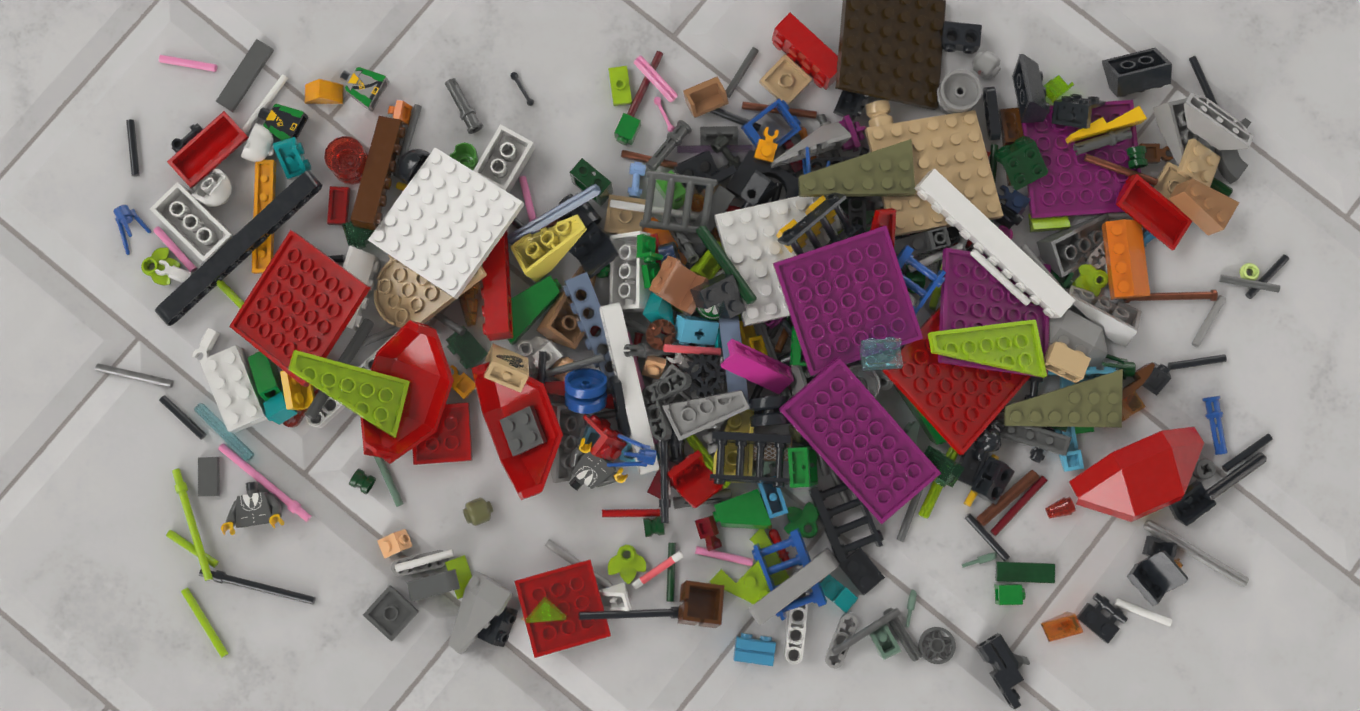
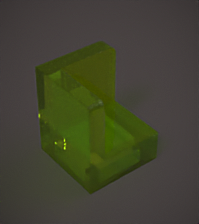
M1058 75L1053 80L1048 81L1043 87L1046 88V96L1054 103L1055 100H1058L1075 84L1071 82L1067 85L1061 76Z

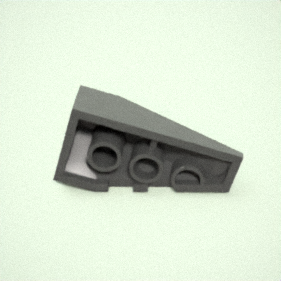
M1108 213L1101 214L1037 241L1041 259L1046 264L1051 265V269L1059 277H1064L1077 270L1083 259L1091 255L1090 252L1095 246L1103 242L1102 224L1110 221Z

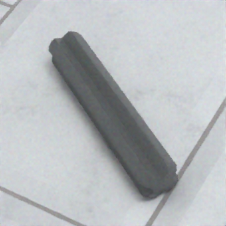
M888 608L887 610H885V611L883 612V614L886 615L887 613H889V612L892 611L893 609H892V608ZM898 617L894 618L889 622L890 626L911 660L914 662L922 657L921 653Z

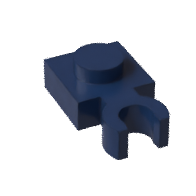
M1001 185L999 188L1004 192V195L998 193L999 200L1006 201L1004 205L1015 214L1022 207L1025 209L1030 202L1028 197L1017 190L1010 193L1005 185Z

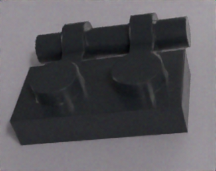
M1096 593L1092 599L1097 604L1093 607L1090 603H1087L1076 616V619L1108 644L1120 629L1114 624L1115 621L1119 620L1124 624L1128 618L1120 608H1115L1110 604L1109 599ZM1103 608L1111 614L1108 618L1101 613Z

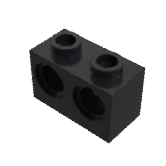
M944 21L941 47L946 52L963 51L965 54L977 52L981 43L982 25ZM947 35H952L955 38V40H949L947 38ZM966 37H971L973 42H968Z
M708 150L673 166L675 173L683 175L688 169L692 171V176L704 177L707 174L713 176L717 173V166ZM704 161L709 163V169L706 172L701 170V164ZM681 183L684 188L687 187V183Z
M989 456L971 490L980 498L996 505L1015 471L1006 463Z

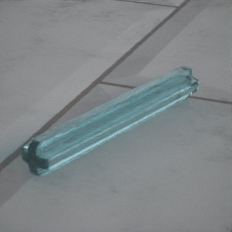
M199 403L194 408V411L245 461H250L254 457V453L234 433L228 432L226 425L203 403Z

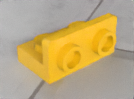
M280 371L286 409H307L315 398L313 386L309 384L308 387H304L285 371Z

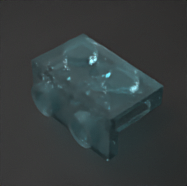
M868 338L862 340L860 345L862 371L902 369L901 338Z

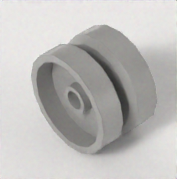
M967 70L950 72L944 77L937 89L938 108L946 115L971 111L981 97L982 87L978 78Z

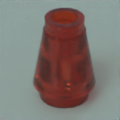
M1063 497L1045 508L1048 518L1051 519L1072 515V512H1075L1076 509L1070 497Z

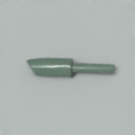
M997 553L979 556L976 560L963 563L962 567L989 562L997 558Z
M913 589L908 598V614L905 627H909L912 610L915 609L917 593Z

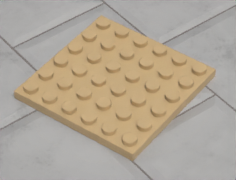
M975 110L867 127L865 129L870 152L911 139L915 187L929 171L936 169L989 220L1003 217ZM917 191L914 196H881L884 209L893 208L896 210L895 236L930 231L945 226L952 227L945 221L946 218L941 213L938 214L931 208V204L927 200H923L917 195Z

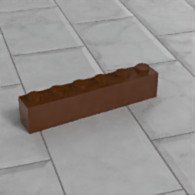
M378 116L350 218L354 227L375 230L378 224H381L383 217L381 213L382 207H385L387 203L386 192L387 189L390 190L392 184L390 177L392 172L394 173L396 170V155L399 156L401 151L400 140L405 136V127H403L400 119Z

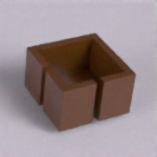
M687 580L682 583L679 602L683 603L679 606L677 624L695 626L699 623L698 626L719 627L722 624L724 585Z

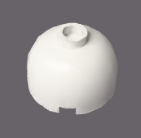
M255 123L241 157L252 162H260L267 155L272 156L274 152L272 133L264 126Z
M213 169V173L205 176L192 188L195 191L192 196L204 206L217 207L227 203L232 191L231 182L220 169Z

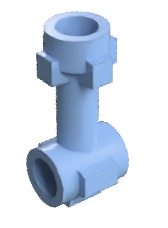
M640 162L630 163L629 174L633 175L632 187H628L629 197L640 198V195H642L643 189L639 188L640 176L645 175L646 165H642Z

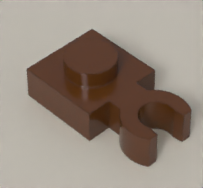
M1141 143L1139 145L1146 146L1147 153L1145 158L1148 160V164H1158L1161 162L1160 159L1166 162L1173 159V156L1169 157L1166 155V151H1170L1168 146L1160 149L1159 143Z

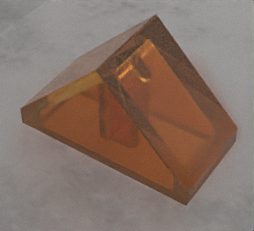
M1065 612L1041 623L1049 642L1083 632L1076 614L1071 612Z

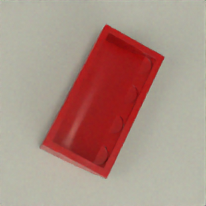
M223 111L172 156L167 163L192 189L249 137Z
M1138 174L1128 177L1118 195L1116 205L1168 248L1172 251L1175 250L1192 223V220Z

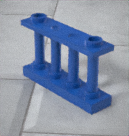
M906 245L897 256L900 269L904 264H909L932 280L926 290H924L903 275L906 287L921 296L913 306L915 314H917L936 286L939 288L945 280L943 276L946 272L939 270L936 274L913 258L912 252L914 249Z
M799 528L790 531L791 536H788L789 539L762 549L759 543L753 546V557L755 561L759 560L770 592L779 586H775L772 574L796 565H803L804 567L811 562ZM790 546L792 548L796 547L798 554L795 555V558L771 567L767 566L764 556ZM820 582L811 587L812 592H810V595L794 600L779 611L776 616H780L781 620H785L787 618V611L811 602L817 603L818 607L826 605L827 600Z

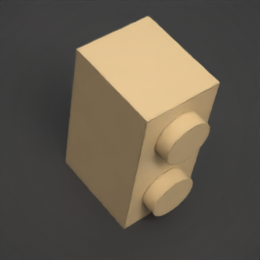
M1062 342L1051 344L1044 357L1046 370L1074 383L1084 378L1091 360L1083 352L1074 351Z

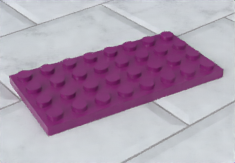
M839 357L779 408L780 412L881 524L941 474Z

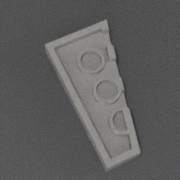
M742 390L662 405L679 441L750 409Z

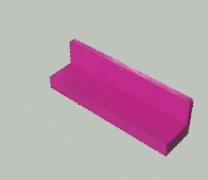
M734 339L727 343L730 355L721 363V368L777 394H780L794 381L790 366Z

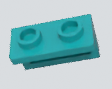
M296 137L273 143V148L287 179L312 170L309 160L303 156L305 152L302 143H298Z

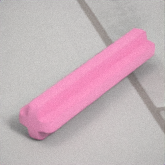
M641 55L635 59L634 64L669 102H673L678 97V94Z

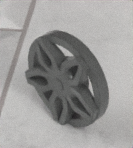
M931 627L925 630L919 639V651L922 657L930 663H946L955 653V639L944 628ZM936 630L938 633V637L934 636ZM932 631V639L929 637H925L929 632ZM940 631L945 632L949 637H943L941 639L942 635ZM923 640H929L930 642L927 645L923 642ZM945 640H951L947 644L944 642ZM952 644L951 652L948 654L945 647H949ZM922 645L926 648H929L926 651V655L924 654ZM930 651H932L933 655L928 658ZM943 651L945 653L946 658L941 655ZM938 654L943 660L934 661L932 659Z

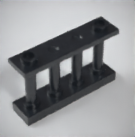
M835 192L829 194L824 202L795 226L784 231L777 241L786 246L791 245L795 254L800 255L804 252L797 239L804 233L814 249L822 247L811 229L819 221L830 238L829 243L826 245L865 233L866 231L862 225L850 223L840 205L847 197ZM833 209L844 226L843 231L836 235L826 218V215Z
M712 431V442H716L717 445L716 474H710V481H714V484L723 485L726 481L773 484V487L784 488L785 485L789 484V478H783L784 449H786V446H790L791 435ZM727 443H735V446H737L736 475H724L725 446ZM747 444H755V447H757L755 476H744V456ZM767 445H774V448H776L775 477H763L764 448Z
M845 483L824 491L822 489L818 490V487L808 490L835 558L839 563L847 560L845 556L848 555V552L875 542L877 547L883 546L881 541L884 540L881 531L876 529L869 510L858 498L831 509L825 507L823 501L827 497L849 489ZM857 506L861 507L864 517L839 527H833L831 522L833 516ZM868 524L872 535L847 545L840 544L838 539L840 534Z

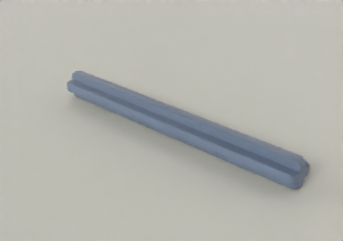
M593 184L507 235L508 243L513 245L524 235L535 233L601 193L600 187Z

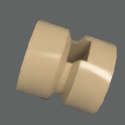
M888 100L874 101L865 106L866 114L871 118L868 121L869 127L893 123L892 116L888 115L891 112Z

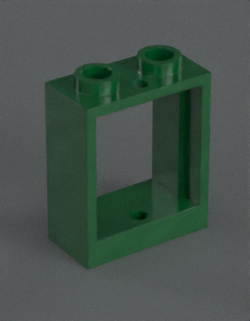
M583 158L569 172L572 183L581 191L593 184L600 187L601 193L592 199L598 205L602 206L609 198V194L612 195V182Z

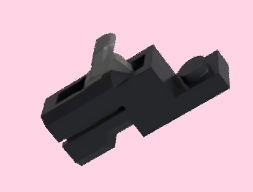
M997 633L988 638L987 642L983 641L975 648L983 661L992 665L994 670L989 674L1009 706L1016 709L1021 706L1018 701L1020 696L1014 688H1011L1024 680L1018 669L1022 664L1030 665V661L1025 656L1014 654L1002 635Z

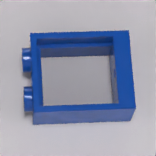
M775 100L740 127L755 148L757 147L758 140L762 138L752 125L775 107L791 128L789 132L775 142L778 144L777 148L801 130L799 119L795 115L792 116L788 111L790 108L784 100Z

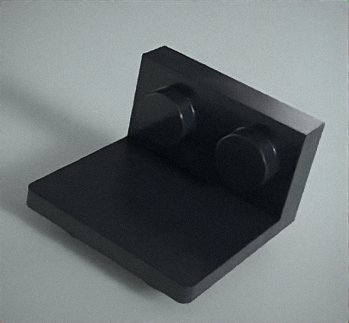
M1080 94L1062 96L1061 99L1054 101L1051 123L1085 129L1090 128L1092 109L1104 106L1106 101H1101L1099 97L1089 96L1088 99L1082 98Z
M592 222L587 227L584 234L569 250L579 260L590 279L619 255L608 234L595 222Z

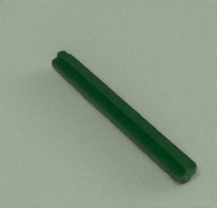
M700 226L696 230L700 239L725 274H732L744 301L748 305L753 304L757 300L755 294L707 227Z

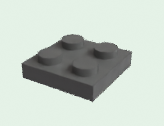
M529 406L499 420L512 456L520 455L547 442L534 406Z
M389 585L363 616L390 641H393L417 615L419 610L395 588Z

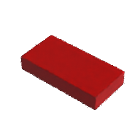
M330 186L328 225L348 226L349 187Z

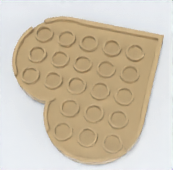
M388 255L390 260L382 267L376 278L378 279L376 290H374L376 309L386 322L402 328L409 320L424 324L456 300L390 255ZM482 265L460 296L487 275Z

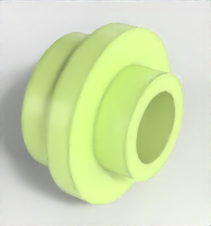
M1252 263L1244 264L1239 271L1240 277L1255 281L1259 277V268ZM1247 270L1251 272L1250 276L1247 275Z

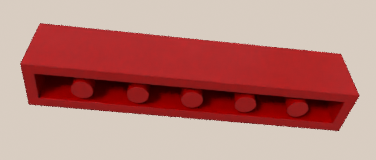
M507 230L482 264L487 274L481 279L483 281L481 296L484 299L482 315L485 317V323H483L482 328L484 335L490 341L513 338Z

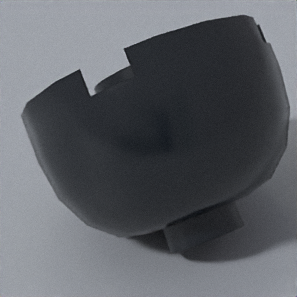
M412 149L400 158L398 171L400 177L407 184L415 176L430 153L422 149Z

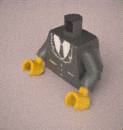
M582 438L580 444L571 451L569 464L571 466V473L575 477L569 484L578 491L583 484L593 489L614 482L624 483L628 474L622 475L624 469L619 468L615 472L616 467H607V463L613 462L594 456L590 452L593 447L592 442L589 443L587 441L585 443V438Z
M257 481L246 483L247 494L237 496L228 513L226 523L221 526V531L225 535L226 531L230 529V534L234 535V526L236 528L270 523L275 528L277 522L283 526L284 521L281 518L282 506L269 492H259Z

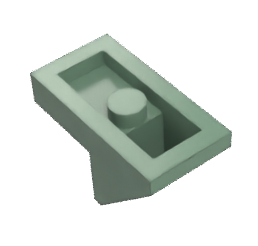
M887 624L869 634L876 646L877 653L883 660L901 652Z

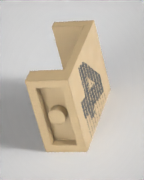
M493 343L485 358V361L490 362L484 374V378L521 393L529 377L528 358Z

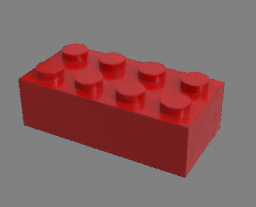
M790 12L774 28L772 43L778 50H783L793 62H796L805 73L810 75L819 88L823 87L827 90L836 81L838 55Z

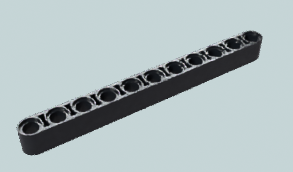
M310 171L302 173L156 307L155 312L166 325L171 326L180 320L217 286L216 282L218 280L222 281L256 248L266 241L271 234L278 230L314 197L323 186Z

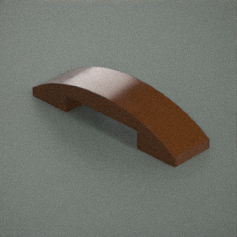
M1153 362L1135 371L1133 376L1135 381L1122 388V399L1131 395L1144 384L1155 367Z

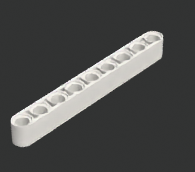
M617 302L600 306L601 320L614 374L622 383L630 430L629 438L644 445H649L652 450H655L633 356L626 357L624 355V352L630 351L624 350V346L630 344L621 305ZM631 444L633 453H638L642 449ZM657 455L654 465L647 464V467L636 466L639 475L659 470Z

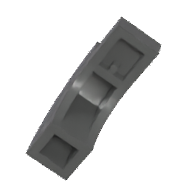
M1246 118L1240 121L1246 129L1252 123ZM1215 148V153L1221 157L1217 168L1223 178L1232 184L1240 178L1248 164L1241 159L1238 150H1218Z

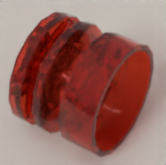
M347 136L331 141L325 149L324 155L328 168L344 184L354 185L361 182L368 153L358 140Z

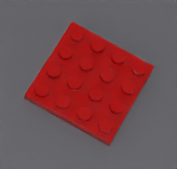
M591 559L514 581L534 658L611 636L607 619H578L579 612L604 611Z

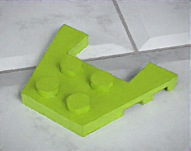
M759 529L749 539L754 544L759 543L761 549L772 545L763 529ZM776 552L764 556L768 567L781 563ZM759 560L736 583L722 569L709 581L711 584L724 585L725 591L752 604H755L770 592ZM786 570L771 575L775 586L789 578Z

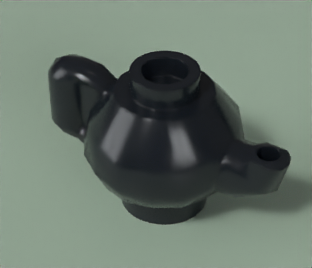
M995 418L975 440L977 447L975 456L978 461L983 460L985 453L997 451L1001 447L1000 433H1002L1005 426L998 418Z

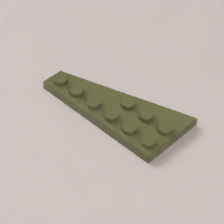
M911 139L799 176V197H827L835 192L846 197L914 196L916 191L914 189L915 178Z
M1123 369L1006 405L1004 407V426L1122 428Z

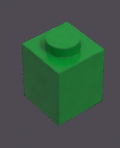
M623 113L614 132L616 141L623 145H627V143L632 145L641 127V120Z
M994 584L995 604L1023 605L1026 594L1022 585Z

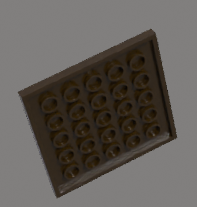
M843 0L835 89L930 110L938 109L937 89L940 85L943 49L941 47V37L945 21L946 0Z

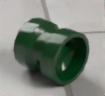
M1134 146L1126 149L1127 156L1130 159L1128 162L1129 169H1139L1148 166V160L1145 158L1147 153L1146 146Z
M358 468L350 479L349 485L353 488H360V492L367 495L372 489L376 478L372 475L367 476L365 471Z
M657 516L653 520L643 518L645 537H652L654 533L659 536L665 535L661 516Z

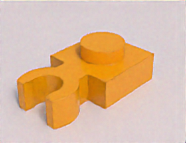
M766 127L763 131L765 139L758 140L753 158L772 163L778 144L773 143V140L777 138L779 131L775 130L774 135L770 136L768 134L769 127Z
M451 365L450 367L454 370L452 388L463 399H466L476 389L475 382L465 372L459 375L458 369Z

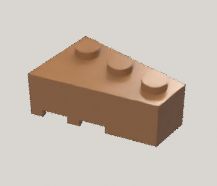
M1193 178L1176 185L1169 197L1208 236L1225 229L1240 203Z

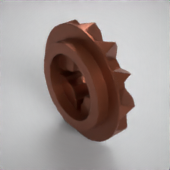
M658 319L648 326L646 340L652 348L663 350L664 344L672 345L676 341L675 336L677 332L670 321ZM661 329L664 333H668L666 336H663L662 341L661 338L656 337L660 334Z

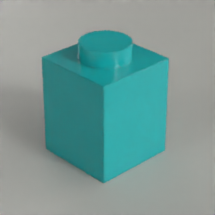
M282 391L263 403L265 417L279 425L298 414L297 410L286 409L284 392Z

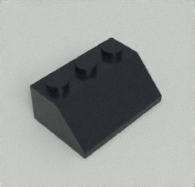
M1156 47L1102 60L1109 89L1117 97H1125L1128 94L1144 92L1148 89L1161 88L1164 85L1171 84L1172 63Z
M1019 54L1012 79L1021 123L1044 122L1046 115L1050 112L1049 103H1046L1045 99L1046 88L1042 84L1043 73L1039 70L1038 63L1025 54Z

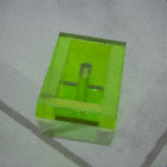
M544 597L526 618V623L567 620V615L549 599Z

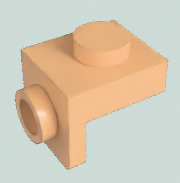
M647 356L644 361L642 375L660 379L667 359Z
M406 529L377 540L384 559L412 547Z

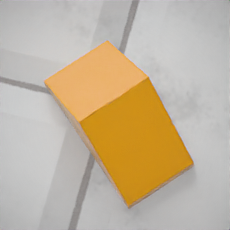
M323 79L305 84V104H343L344 85Z

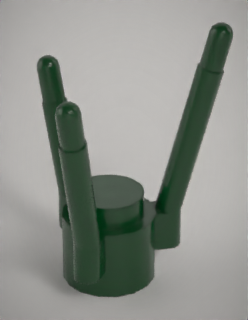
M1107 354L1105 358L1117 361L1118 363L1102 362L1103 366L1116 368V370L1123 369V380H1126L1127 377H1133L1136 371L1134 362H1129L1127 359Z

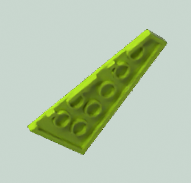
M1036 319L928 333L930 349L933 354L1042 378L1047 377Z
M293 351L289 371L383 432L396 438L410 381L305 352Z

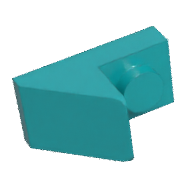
M830 574L820 582L824 595L845 613L848 612L858 599L847 587L843 586Z

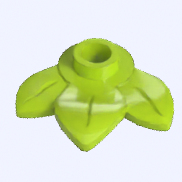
M158 248L151 257L143 260L141 269L143 273L151 276L155 283L167 286L171 284L169 275L160 276L155 273L156 269L160 271L165 269V266L159 264V261L164 260L171 267L174 265L180 268L181 264L177 260L169 258V248ZM151 264L155 265L153 270L149 269Z
M1090 264L1080 265L1078 268L1080 276L1074 280L1072 286L1091 291L1095 297H1098L1101 288L1105 287L1108 283L1107 273L1103 270H1096ZM1101 276L1102 281L1097 283V278Z
M631 545L621 546L617 555L612 557L608 563V574L614 575L619 573L627 584L634 580L637 571H646L645 559L638 555L635 548ZM624 551H629L631 556L625 558L623 556Z

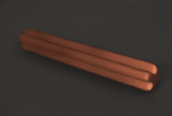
M1030 470L1000 497L996 505L992 503L976 518L982 526L988 524L1039 479L1037 472Z

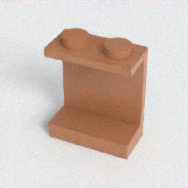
M667 256L657 276L652 280L649 290L680 311L692 315L696 309V304L690 289L708 281V279L695 274L683 266L679 259Z

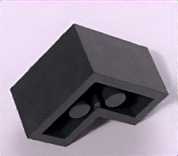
M720 274L690 289L697 308L708 309L715 305L719 317L731 319L746 311L732 274Z

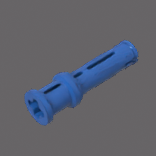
M1220 396L1202 398L1207 411L1205 417L1210 422L1215 455L1228 453L1221 420L1224 414L1220 409ZM1216 427L1218 428L1220 444L1218 443Z

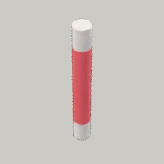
M678 551L634 581L632 586L638 589L682 559L684 556L681 551Z

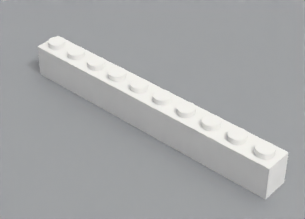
M936 169L929 171L914 188L917 191V195L921 199L927 200L936 213H941L950 226H955L964 239H969L974 244L973 247L980 253H984L990 263L1002 270L1001 273L1005 277L1012 279L1019 290L1026 292L1030 296L1031 302L1035 305H1040L1044 309L1043 312L1049 318H1061L1076 301Z

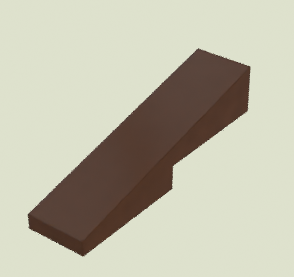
M1000 109L1003 146H1009L1015 143L1016 139L1024 136L1019 109ZM1006 174L1007 186H1012Z

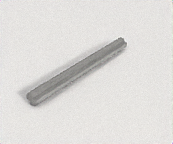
M1152 520L1145 522L1143 526L1145 530L1166 542L1177 543V549L1243 587L1247 585L1248 577Z

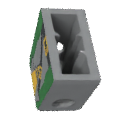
M357 67L353 74L344 70L340 76V80L347 84L345 91L370 112H373L389 84V80L385 75L361 67Z

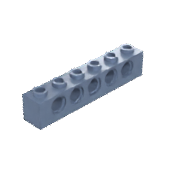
M585 272L565 280V285L562 287L566 297L570 296L572 300L570 307L573 314L578 315L580 321L577 324L581 333L585 332L587 339L584 341L587 349L592 350L595 356L599 354L597 349L600 344L604 343L607 346V352L604 354L605 361L595 363L594 366L595 368L599 367L600 371L607 376V388H611L609 378L615 376L614 370L612 372L605 370V364L611 361L601 320L600 303L589 276ZM578 290H583L586 294L583 301H579L576 298ZM585 308H590L593 311V316L590 319H586L583 316ZM595 325L600 328V334L596 337L590 333L591 327Z

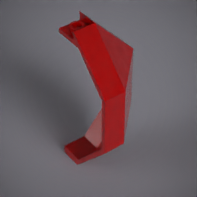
M411 320L376 353L371 367V371L410 381L396 438L391 437L360 417L364 455L380 457L389 464L437 431L454 382L436 329L427 324Z
M490 362L471 368L481 411L500 462L519 498L524 500L543 491L563 433L543 383L528 377L520 393L484 378V374ZM534 406L547 442L520 455L512 456L499 420L524 408Z
M1195 427L1162 430L1110 453L1069 481L1074 493L1078 497L1076 505L1133 522L1180 501L1185 495L1203 448L1204 442Z

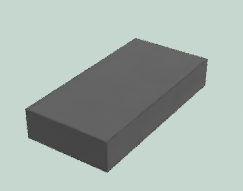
M219 457L198 458V497L220 496Z

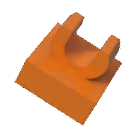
M396 100L395 106H389L388 114H393V118L400 119L402 124H409L412 106L404 101Z

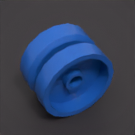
M580 368L567 373L564 377L565 406L569 410L581 414H591L605 408L607 405V376L603 372L591 368Z

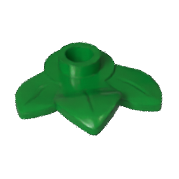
M808 502L803 510L797 507H788L787 517L790 523L784 527L786 533L791 536L790 531L799 528L804 538L816 536L818 533V525L816 523L818 512L815 506ZM806 525H810L812 527L811 532L805 531Z

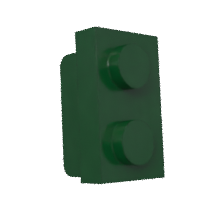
M1028 136L1019 137L1015 140V143L1001 147L994 154L996 161L1003 165L1008 179L1015 190L1027 186L1048 173L1035 140Z

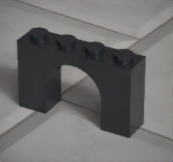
M751 149L726 186V190L741 201L743 199L740 197L742 191L755 170H757L766 177L775 178L783 184L786 192L785 199L799 196V182L794 172L790 170L785 171L780 166L771 168V163L753 158L755 150L752 151Z

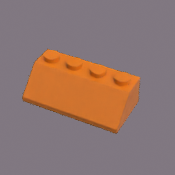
M1135 220L1106 221L1102 224L1110 299L1117 300L1150 296L1142 226Z

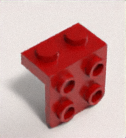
M585 414L583 418L601 435L590 452L596 457L614 461L621 455V451L627 445L623 439L617 437L621 433L615 429L613 430L610 427L611 423L605 418L600 419L594 414L592 416Z
M699 450L689 454L684 461L673 466L668 472L671 486L693 508H697L723 488V485L714 484V481H710V474L713 473L705 466L703 454Z

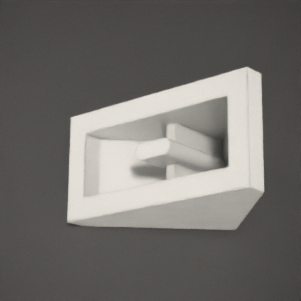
M624 582L599 590L604 610H631V603Z

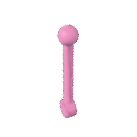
M655 97L654 103L658 105L668 126L667 130L672 132L675 128L671 125L661 105V98Z

